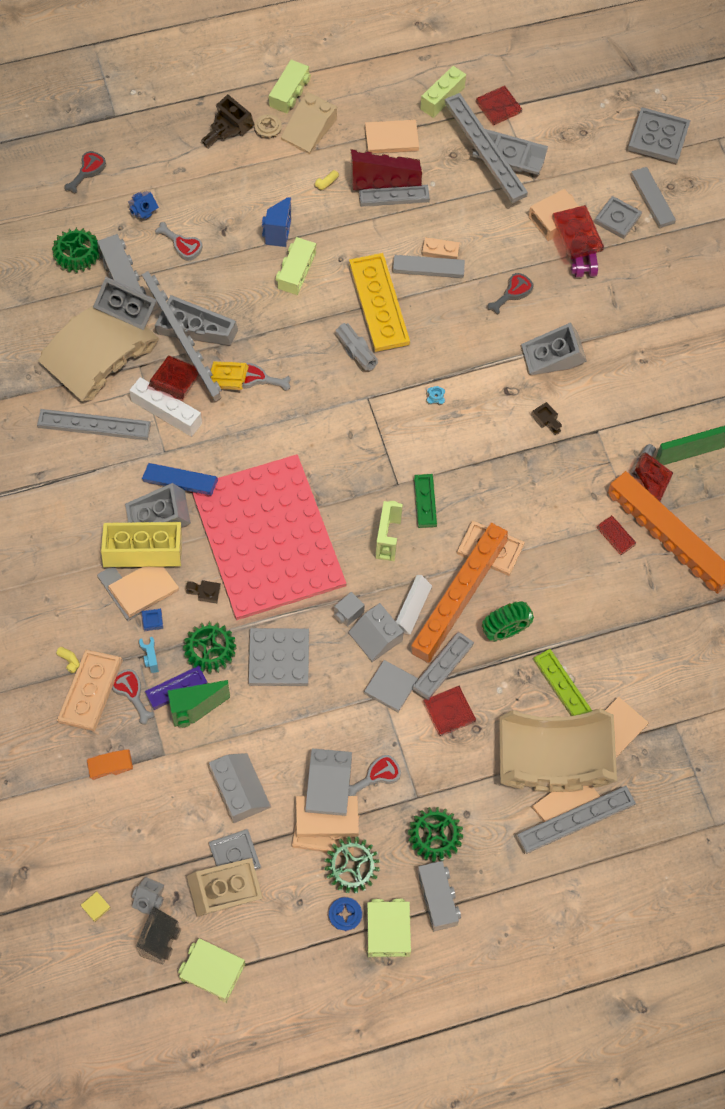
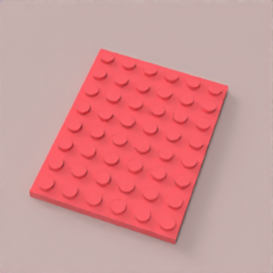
M298 454L219 477L212 496L192 492L236 621L346 587V580Z

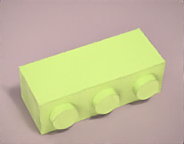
M290 60L269 94V107L288 113L290 108L295 106L298 96H301L304 85L310 81L309 66Z
M452 66L421 96L420 109L434 118L446 106V98L460 93L465 88L466 74Z
M296 237L294 243H291L289 246L288 257L283 259V268L281 271H278L276 281H278V289L298 295L316 255V243Z

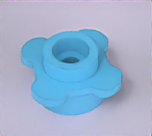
M439 386L428 388L427 393L429 397L427 402L429 404H443L445 402L444 388Z

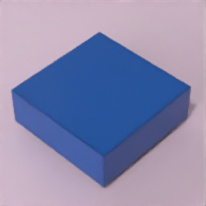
M161 608L142 611L144 631L164 629Z

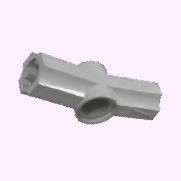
M349 323L341 324L335 330V334L344 344L348 356L351 359L355 358L365 370L370 371L374 369L378 364V358L369 350L365 339L361 336L359 337Z

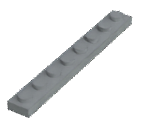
M458 93L446 98L445 105L510 201L514 203L527 197V190L462 95Z
M149 271L143 273L144 281L157 300L158 305L214 401L221 399L219 392L222 390L217 381L213 383L210 378L213 374L208 366H203L202 361L204 359L199 350L195 352L192 347L195 344L191 336L185 335L184 331L186 328L181 320L177 321L175 318L177 313L172 305L168 306L166 302L168 297L164 290L160 291L157 286L160 284L156 276H151Z

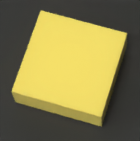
M98 892L81 904V907L94 922L111 909Z

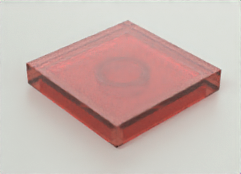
M505 85L476 98V103L492 125L522 113L521 106Z
M460 686L432 696L429 700H423V704L440 737L476 722V718Z

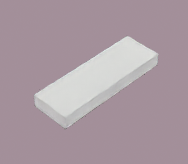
M422 575L416 576L396 620L404 634H411L432 587Z

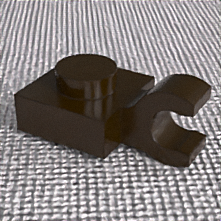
M547 402L532 411V416L542 427L548 425L554 435L561 432L559 428L562 427V424L556 420L558 413Z
M202 580L201 585H198L195 582L187 581L186 593L199 595L198 601L217 604L221 583Z

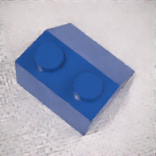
M287 197L267 209L266 216H263L262 237H265V245L287 246L292 219L291 197Z

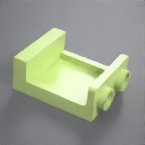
M396 501L383 502L376 545V559L395 561L397 538L387 537L389 523L401 524L403 504Z
M373 899L371 902H367L368 957H410V902H405L404 899H393L392 902H384L383 899Z
M199 938L197 943L193 942L188 954L190 957L187 963L183 962L179 969L180 980L197 986L227 1003L245 966V960Z

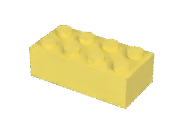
M181 522L103 524L101 547L103 567L181 566Z

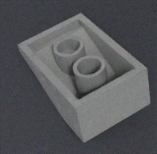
M571 322L521 344L531 375L571 369L587 362L579 334Z
M173 483L125 504L128 523L181 522V528L191 524L185 490Z
M312 748L305 812L347 815L352 752Z

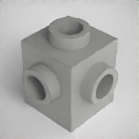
M145 877L140 885L134 889L132 908L139 910L141 913L152 915L155 909H160L164 897L161 896L165 885Z

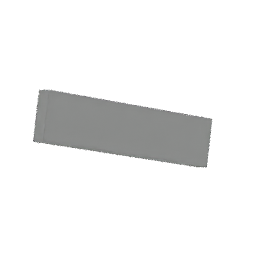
M644 167L631 171L630 176L658 227L662 228L675 224L676 219L648 168Z
M428 185L359 190L361 207L427 203L430 201Z
M394 255L393 273L464 278L465 260Z
M458 632L415 683L413 690L429 700L473 647L474 642Z

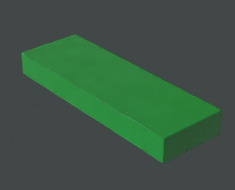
M433 474L414 475L418 528L437 527Z

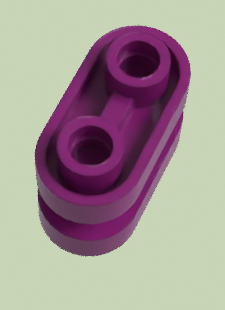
M587 244L586 250H582L581 245H573L572 249H569V258L573 260L571 273L575 274V278L583 277L584 272H588L589 277H597L598 262L595 244ZM583 257H586L587 265H584Z

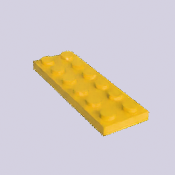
M379 253L349 259V266L374 351L410 345V339L384 254Z

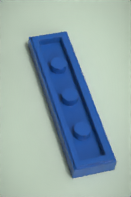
M148 463L142 477L143 482L162 486L173 483L186 491L211 496L218 482L217 476Z

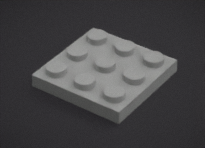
M641 107L628 150L678 163L691 120Z
M250 628L249 686H308L309 629Z

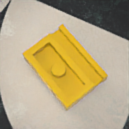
M213 361L211 368L213 376L210 378L213 383L217 381L221 389L242 390V383L245 381L248 365L239 362Z

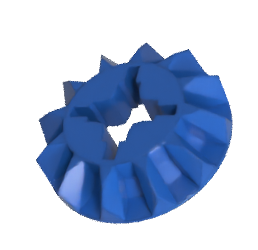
M348 897L337 899L329 909L330 922L337 930L348 931L355 929L362 919V909L359 903ZM344 906H346L348 913L355 914L348 916L347 922H345L343 916L339 915L343 913Z

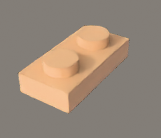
M425 237L422 256L457 259L460 242Z

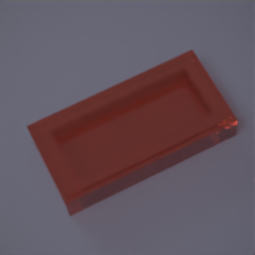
M613 515L598 524L597 529L620 555H623L636 545L635 540Z

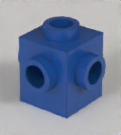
M147 191L134 194L132 199L128 201L131 214L138 218L146 219L152 215L154 210L159 208L152 193Z

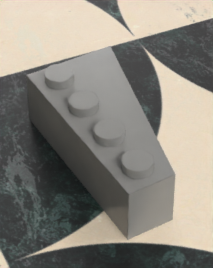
M118 234L98 240V253L104 263L105 270L110 271L108 272L109 277L146 295L144 287H140L138 283L140 278L137 271L132 269L131 265H133L131 256L126 255L124 240L120 239Z
M170 295L167 301L168 306L172 305L177 313L175 316L177 321L181 320L186 328L184 331L185 335H190L192 340L231 345L238 332L235 320ZM161 312L155 324L158 335L177 337L164 313Z

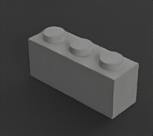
M443 861L419 866L417 873L433 932L458 926V919H461L459 907L454 905L453 899H456L453 886L450 887L448 879H450L448 867H444Z

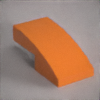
M128 749L87 759L89 775L93 780L109 774L118 775L133 769L131 754Z

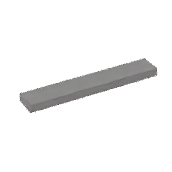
M41 409L37 426L43 429L148 441L151 422Z
M624 786L517 834V838L525 853L528 854L633 807L636 803L627 786Z

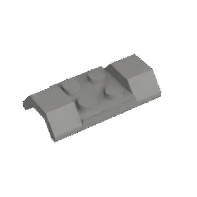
M485 129L512 170L518 172L523 170L540 175L548 146ZM475 150L472 156L482 159Z

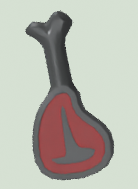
M94 151L84 153L79 174L72 182L64 185L65 190L77 193V186L84 178L94 177L105 169V158Z
M513 274L510 277L509 288L505 294L497 301L488 303L487 308L499 314L500 307L508 300L523 299L531 294L533 282L524 274Z

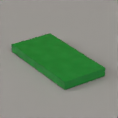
M725 425L661 443L654 461L656 467L725 448Z

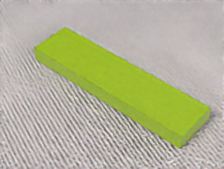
M551 649L534 657L533 661L570 716L592 712V709Z

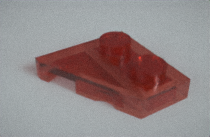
M642 453L634 469L644 487L657 500L661 501L673 472L648 453Z

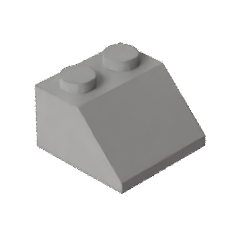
M379 603L367 611L351 628L348 634L369 660L373 662L401 643L404 631Z

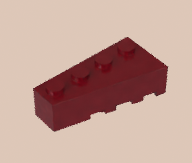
M351 149L353 190L422 186L420 160L400 156L394 158L389 157L387 154H382V156L375 155L367 151L361 153Z

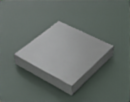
M612 196L595 218L594 223L624 239L641 217L642 212Z
M384 660L364 691V694L399 713L418 678Z
M248 829L209 842L216 866L252 858L255 870L261 869Z

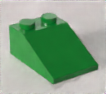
M228 680L168 690L174 727H188L230 698Z

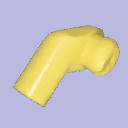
M333 170L323 180L318 178L315 181V186L319 190H324L339 177V173Z
M64 647L57 649L56 654L69 662L66 669L71 673H75L80 663L74 652Z

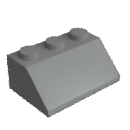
M105 277L93 308L144 330L157 300L111 278Z
M247 753L228 754L209 762L210 771L233 824L271 808Z

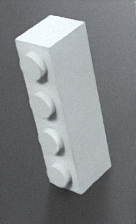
M141 377L129 390L133 403L191 437L202 425L201 412Z

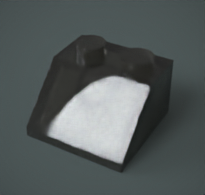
M152 907L136 945L139 956L161 965L164 964L165 960H169L173 950L171 948L172 942L178 939L181 932L178 921L161 910Z

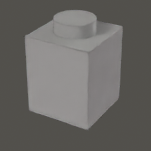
M350 592L334 606V617L339 623H344L348 627L364 613L365 604Z

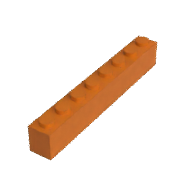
M625 471L610 484L607 492L610 498L617 501L626 513L636 518L639 525L649 530L652 537L662 542L664 547L669 552L674 553L682 564L687 565L696 577H700L710 590L718 594L725 588V561L636 479Z
M490 523L411 645L414 656L430 663L507 543V530Z

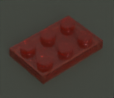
M586 205L553 213L552 219L570 260L604 251V245Z
M168 355L150 379L149 386L157 391L165 392L174 398L183 400L200 375L194 365Z

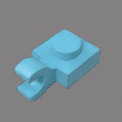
M150 637L151 642L148 645H145L143 640L140 639L141 649L147 652V655L144 656L145 666L150 667L151 673L159 672L154 650V638Z

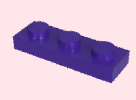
M197 666L146 690L145 694L153 710H156L170 703L168 690L202 685L208 682L200 667Z

